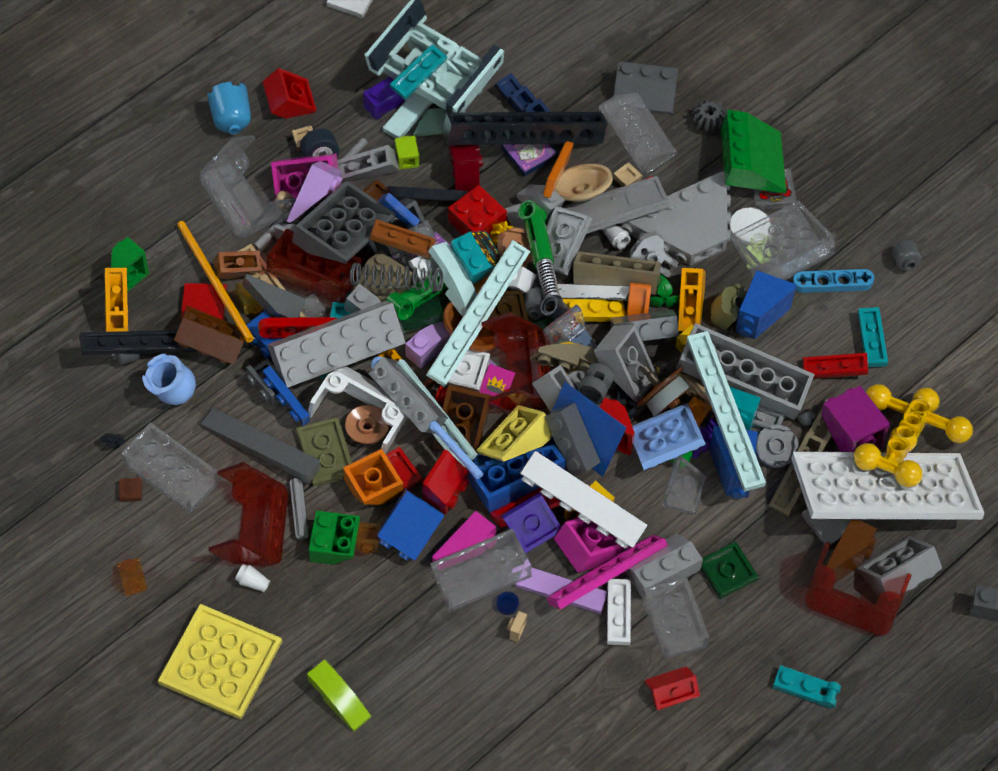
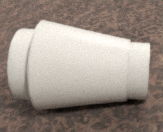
M617 225L601 229L614 248L623 249L630 242L629 233Z
M243 564L235 578L239 585L265 592L270 583L269 579L250 564L248 566Z

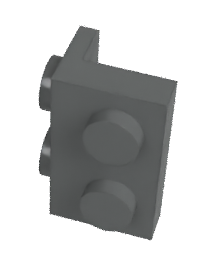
M266 359L254 368L248 365L246 367L248 383L252 387L256 386L259 390V395L265 402L268 400L272 406L279 403L276 398L277 393L273 388L270 389L263 381V370L268 366H271L276 373L273 364ZM288 387L291 393H294L293 387Z

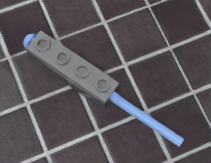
M380 356L375 357L371 362L372 370L369 372L370 376L421 432L436 433L475 478L480 479L483 476V472L441 427L448 417L396 360Z

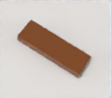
M375 219L369 238L370 240L428 259L431 257L428 251L434 246L436 240L435 238Z

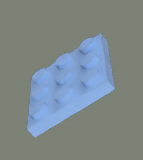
M688 403L633 425L635 432L633 444L644 470L706 445Z

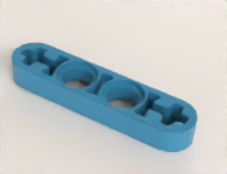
M867 269L801 271L795 274L792 283L797 284L795 291L799 293L865 291L872 287L874 274ZM845 277L849 280V283L841 284L838 278ZM825 278L828 280L829 283L827 285H821L818 283L817 279ZM799 280H803L805 285H801V282H799Z

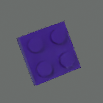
M541 493L502 515L524 553L529 552L557 535L562 528Z

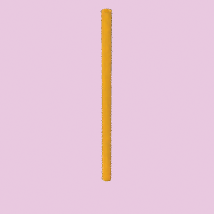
M184 221L178 222L179 230L244 339L248 343L253 341V335Z

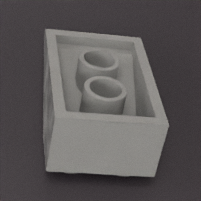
M635 325L613 326L594 350L596 358L600 364L607 366L613 371L614 381L633 401L640 402L652 386V383L642 373L641 369L648 365L657 376L656 371Z

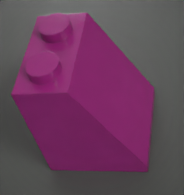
M861 386L854 389L849 388L842 395L831 397L825 401L821 415L840 452H854L858 446L864 443L874 444L878 449L884 447L890 423Z

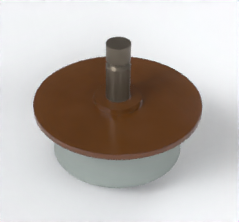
M648 365L641 369L654 388L636 406L638 407L646 403L655 417L666 408L673 409L681 402L678 398L691 387L680 376L677 377L684 369L683 366L666 380L663 379L662 381L651 371Z

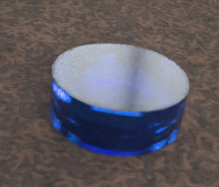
M509 591L501 593L497 598L496 606L498 611L504 615L514 614L519 608L517 595Z

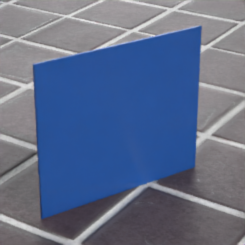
M564 382L552 411L558 407L575 402L600 459V463L592 469L603 477L627 427Z

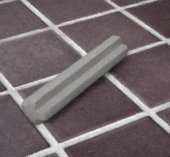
M294 478L290 480L289 484L295 537L304 540L308 538L309 534L303 481Z

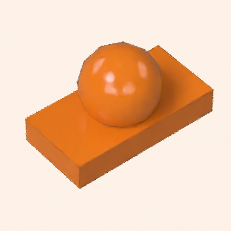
M630 282L626 316L648 313L651 284Z

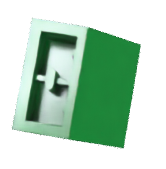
M316 511L309 546L310 562L333 565L352 559L355 552L360 516Z

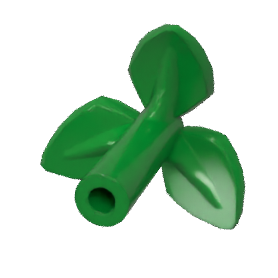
M660 275V284L657 290L659 297H650L649 306L659 308L663 302H666L668 307L676 306L680 303L679 296H670L673 292L672 286L664 275Z

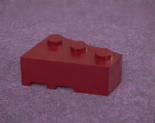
M448 145L450 162H452L454 170L452 174L453 178H455V190L468 191L469 193L480 185L479 167H483L479 145Z

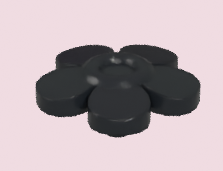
M106 433L99 439L101 443H106L111 448H114L115 444L123 445L125 443L124 436L121 434Z

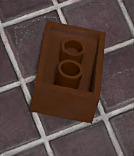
M448 385L443 411L477 453L476 450L481 443L493 395ZM435 439L433 449L444 451V448Z
M858 519L850 520L823 571L818 590L824 591L863 564L865 559H870L878 539L874 537L876 528Z

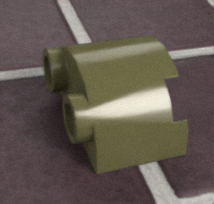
M735 284L734 286L726 287L711 304L712 316L710 317L714 325L726 330L737 319L739 307L735 301H739L742 298L744 285Z

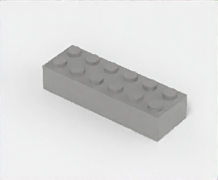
M383 301L267 344L276 373L288 388L400 346L406 342L393 303Z
M697 323L694 324L689 336L708 331L729 387L760 397V406L782 413L793 420L801 411L813 380V373ZM686 341L675 369L678 370L683 366L682 372L701 380Z

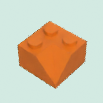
M383 449L343 467L344 481L353 496L363 504L384 505L400 497L403 492V482Z

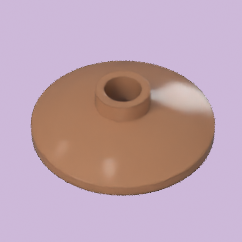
M362 405L353 409L348 414L345 422L349 437L360 444H373L383 439L389 429V425L382 419L383 410L373 405ZM366 426L371 427V429L365 430L363 428Z

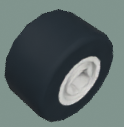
M320 128L309 131L300 142L303 157L336 153L337 158L339 156L340 149L334 134L327 129Z

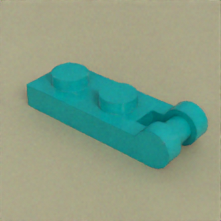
M780 665L773 689L827 708H834L836 704L835 697L836 694H839L841 685ZM820 691H826L827 695H820Z

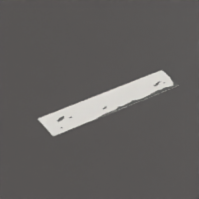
M558 284V290L562 298L627 300L630 287Z

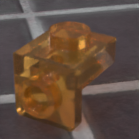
M359 523L356 550L365 554L378 552L379 537L377 533L381 528V524Z
M139 558L127 559L117 564L126 596L147 590Z

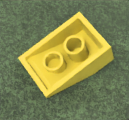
M518 405L476 450L477 453L504 462L542 447L552 437L544 417L546 414Z

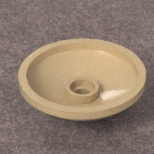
M599 164L574 166L564 170L555 191L566 201H588L608 189L613 180L612 172L606 166Z

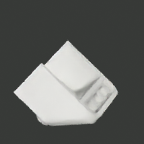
M344 366L328 374L310 401L309 417L313 416L328 391L334 394L344 391L367 405L376 406L383 410V421L392 426L381 447L386 454L408 416L378 383L351 368Z

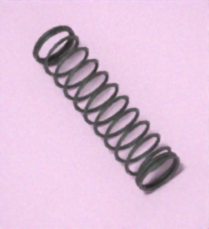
M354 263L350 270V282L352 286H357L360 284L361 265ZM366 264L364 267L365 282L361 285L364 286L366 284L368 287H371L374 284L377 288L381 285L384 288L391 286L393 289L399 286L400 289L407 287L409 290L413 289V287L416 290H420L423 287L425 291L431 288L433 291L439 292L442 289L444 279L442 269L437 268L434 272L433 268L429 270V287L426 289L424 287L426 271L423 267L420 275L421 286L417 288L415 284L418 272L417 268L414 267L412 273L413 286L410 288L407 285L409 280V267L407 266L404 271L405 285L401 287L399 284L401 267L398 266L396 270L397 284L394 287L391 284L393 267L390 266L388 269L389 284L384 286L385 266L382 265L380 268L381 283L376 285L377 266L374 264L372 268L373 283L368 285L369 265ZM355 267H356V282H354V270H355ZM439 272V283L437 286V276Z

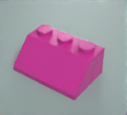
M336 153L271 162L276 198L278 192L286 191L293 195V202L296 201L312 164L322 161L338 169Z

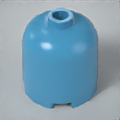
M232 82L221 83L212 87L213 91L211 93H207L214 125L222 132L237 134L246 128L251 121L247 87L242 83H239V86H232Z

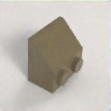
M382 251L377 252L366 262L369 265L368 285L373 283L372 268L375 264L377 266L376 285L381 283L380 268L384 265L385 278L383 284L384 286L389 284L388 269L392 266L393 278L391 284L395 287L397 284L396 270L400 266L401 279L399 284L401 287H404L405 267ZM364 267L361 270L360 284L365 282ZM409 271V280H408V283H407L408 287H410V285H411V279H412V272H411V271ZM366 284L363 286L381 302L386 301L387 297L393 292L401 293L408 289L407 287L400 289L399 286L395 289L391 286L384 288L382 285L377 288L374 284L371 287H368ZM352 286L351 290L353 291L357 286Z

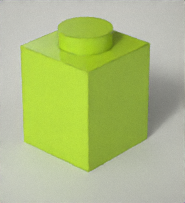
M415 136L395 138V151L399 170L419 167V153Z

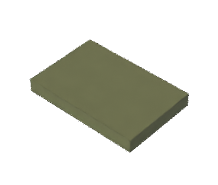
M338 417L297 427L296 432L302 452L320 460L321 469L311 481L313 487L344 479L343 467L351 464L352 460Z

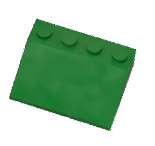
M727 110L721 126L725 185L785 193L786 182L781 132L747 112Z

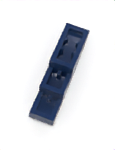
M512 73L495 84V88L516 112H551L540 98L536 99L526 85L522 87Z

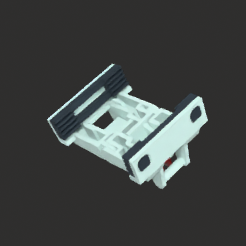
M410 0L365 54L368 68L378 76L384 72L396 79L433 44L447 56V61L415 92L445 109V113L465 112L469 104L477 95L481 94L483 87L503 64L504 50L494 44L486 55L480 58L462 46L459 47L452 40L424 25L423 23L427 16L423 2L420 0ZM407 42L411 53L406 59H403L396 54Z

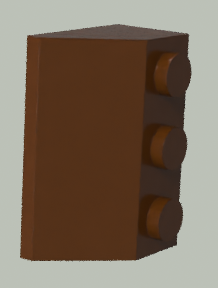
M187 305L174 341L184 348L191 347L196 349L201 355H211L216 357L221 363H231L234 365L244 343V337L237 325Z

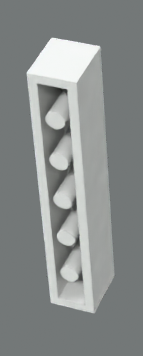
M536 451L520 473L524 476L522 481L531 487L534 484L542 488L540 492L550 499L553 496L561 501L559 503L560 506L569 512L574 509L580 513L578 518L587 524L592 521L598 525L596 530L605 536H608L609 533L617 538L615 542L625 549L628 546L633 548L648 526Z

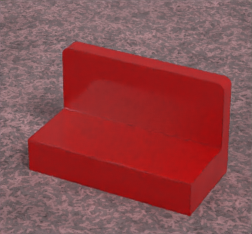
M687 666L645 680L646 686L651 690L654 706L657 710L700 696L696 676Z

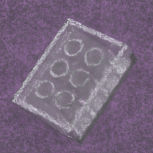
M799 200L730 235L731 241L753 277L756 270L786 280L796 273L804 271L833 256L835 253V237Z

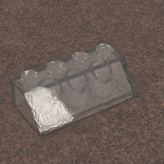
M638 93L615 95L598 106L643 176L678 154Z

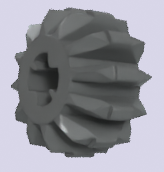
M706 99L703 103L698 102L692 113L693 124L697 125L698 130L704 129L705 133L710 130L714 134L716 129L721 130L726 115V108H722L721 102L715 104L714 99L711 102H708Z

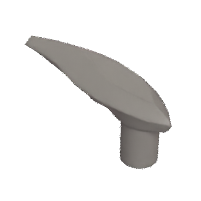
M576 370L570 372L567 376L573 385L578 388L581 383L580 379L584 378L585 373Z

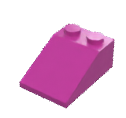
M580 518L565 522L554 537V540L578 573L597 567L629 549L630 546L626 549L615 542L617 539L610 533L608 536H605L596 530L598 525L592 521L587 524Z

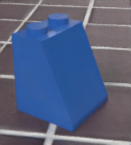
M756 270L739 310L735 332L743 337L756 339L791 309L797 284Z
M714 426L709 451L726 495L737 499L748 498L750 490L743 491L720 427ZM746 430L753 450L756 452L757 431Z
M404 489L377 533V536L380 538L378 542L389 549L391 546L399 550L397 554L407 561L410 558L416 560L443 519L444 514L407 489Z

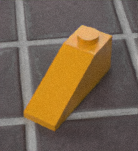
M105 268V332L128 331L127 268Z
M682 268L678 331L684 332L691 325L694 326L695 323L701 325L706 271L704 269Z

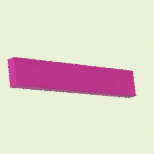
M656 535L647 537L634 545L633 548L627 549L548 596V604L558 609L564 608L668 546L666 539Z

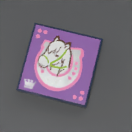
M550 144L501 145L502 151L524 177L558 158V153Z

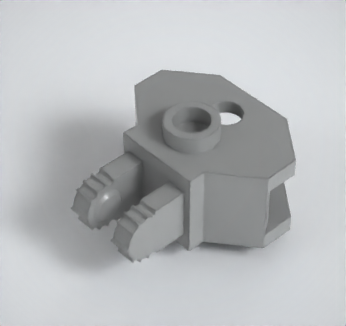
M656 231L642 234L630 250V258L661 262V264L666 260L675 267L679 264L678 261L669 256L666 250H664V239ZM661 266L660 273L670 277V271Z

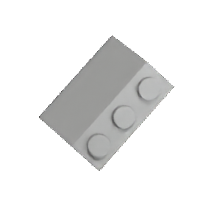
M677 533L666 539L668 546L625 571L643 600L701 570L703 559L690 540Z
M908 536L862 564L857 570L878 597L890 602L898 599L904 592L914 589L925 579L932 578L935 573L942 569L933 545Z

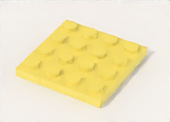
M200 604L162 672L158 683L241 720L282 643V638Z

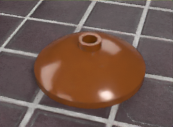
M452 302L447 305L443 312V322L450 336L463 318ZM485 323L469 347V350L477 352L493 350L499 344L502 332L487 331Z

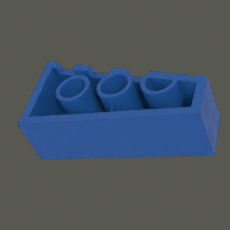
M555 445L527 452L525 455L517 456L504 462H494V460L485 462V465L478 466L483 472V476L480 479H476L467 469L469 483L489 513L540 488L536 484L531 487L522 481L524 476L520 474L535 451L566 471L565 459Z

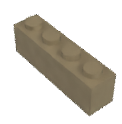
M578 251L574 261V284L600 286H630V282L651 284L650 294L656 295L660 284L661 262Z

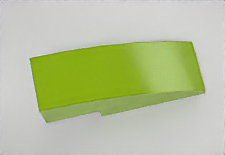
M325 659L307 673L308 681L353 732L371 718V715L354 692Z

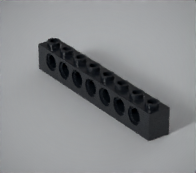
M446 112L442 133L447 145L454 146L498 144L555 145L565 144L567 141L574 144H603L608 124L602 112Z

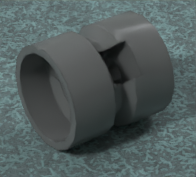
M600 363L591 364L577 391L594 404H601L614 380L613 371Z

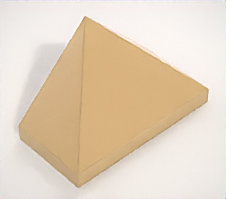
M681 373L677 376H680L691 386L684 394L691 399L695 396L711 406L702 380Z

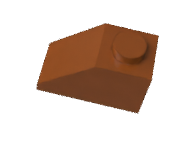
M260 251L218 252L213 259L214 272L218 279H237L245 277L246 274L252 275L262 272Z

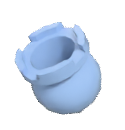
M160 354L148 362V369L145 376L143 375L142 377L143 383L148 391L156 395L160 401L177 406L187 402L193 396L196 388L195 376L187 366H184L180 359L174 355Z

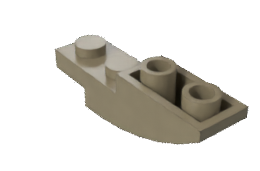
M579 344L542 346L534 352L530 359L541 366H549L554 369L561 365L565 373L568 374L575 368L586 373L591 364L599 363L594 352L596 348Z

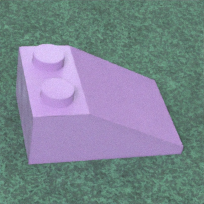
M322 161L312 164L287 222L291 223L300 218L331 192L340 187L343 181L341 177L343 171Z

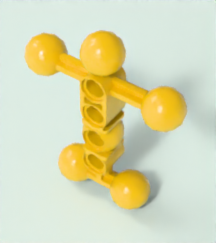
M875 384L869 387L866 393L880 411L890 408L904 414V417L900 421L899 426L892 430L884 457L881 456L880 450L874 444L864 443L855 449L853 458L856 466L861 470L870 471L876 467L894 474L896 481L901 486L911 488L920 483L923 471L918 463L913 460L904 461V458L907 457L908 452L915 448L917 438L926 423L945 430L947 437L954 443L968 441L973 434V425L965 417L956 416L947 419L934 414L933 412L939 407L940 400L938 394L931 388L924 387L917 390L913 395L911 404L892 397V393L886 386Z

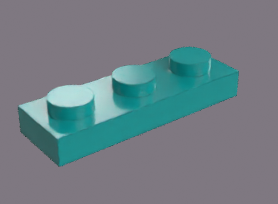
M432 44L390 84V88L406 100L447 61V56Z
M858 308L857 315L863 352L867 353L868 367L887 366L888 356L880 308Z

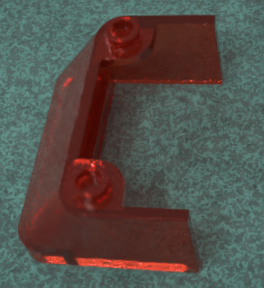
M511 312L481 322L482 327L494 332L495 346L506 353L507 370L515 373L510 389H505L501 394L490 397L489 402L509 411L514 410L518 405L531 409L547 408L532 383L549 373L550 367L541 366L537 362L530 360L539 347L547 345L544 330Z
M245 462L219 470L217 475L233 483L232 496L236 502L243 505L239 541L232 539L211 546L208 551L232 564L272 566L280 563L282 560L288 503L286 487Z
M826 542L806 594L805 601L807 606L813 611L878 636L888 634L893 626L912 574L907 573L900 594L893 591H885L879 596L877 603L873 604L833 588L836 574L833 569L823 565L830 548V543Z

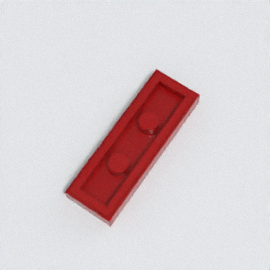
M867 353L803 357V370L813 373V379L868 375Z

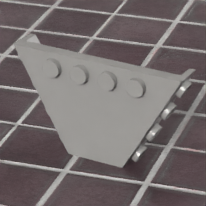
M724 171L668 195L670 207L621 222L619 227L637 239L642 234L651 231L658 232L664 239V250H666L667 254L688 266H692L726 250L727 242H731V230L727 227V224L730 225L731 212H727V207H730L731 196L727 195V190H730V186L725 185Z

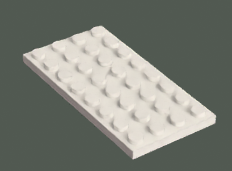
M793 452L791 459L811 519L982 520L984 516L983 508L960 453H908L904 461H915L923 471L920 483L911 488L901 486L896 481L894 474L876 467L870 471L861 470L854 462V452Z

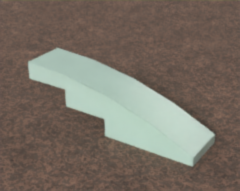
M444 242L434 245L428 252L443 271V282L449 288L445 295L462 317H464L476 298L477 293L464 267L448 243Z

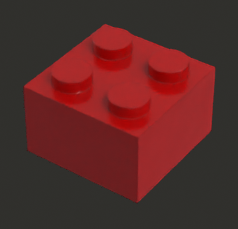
M480 185L448 207V222L462 235L469 232L486 231L490 237L491 230L494 229L493 225L507 221V210Z

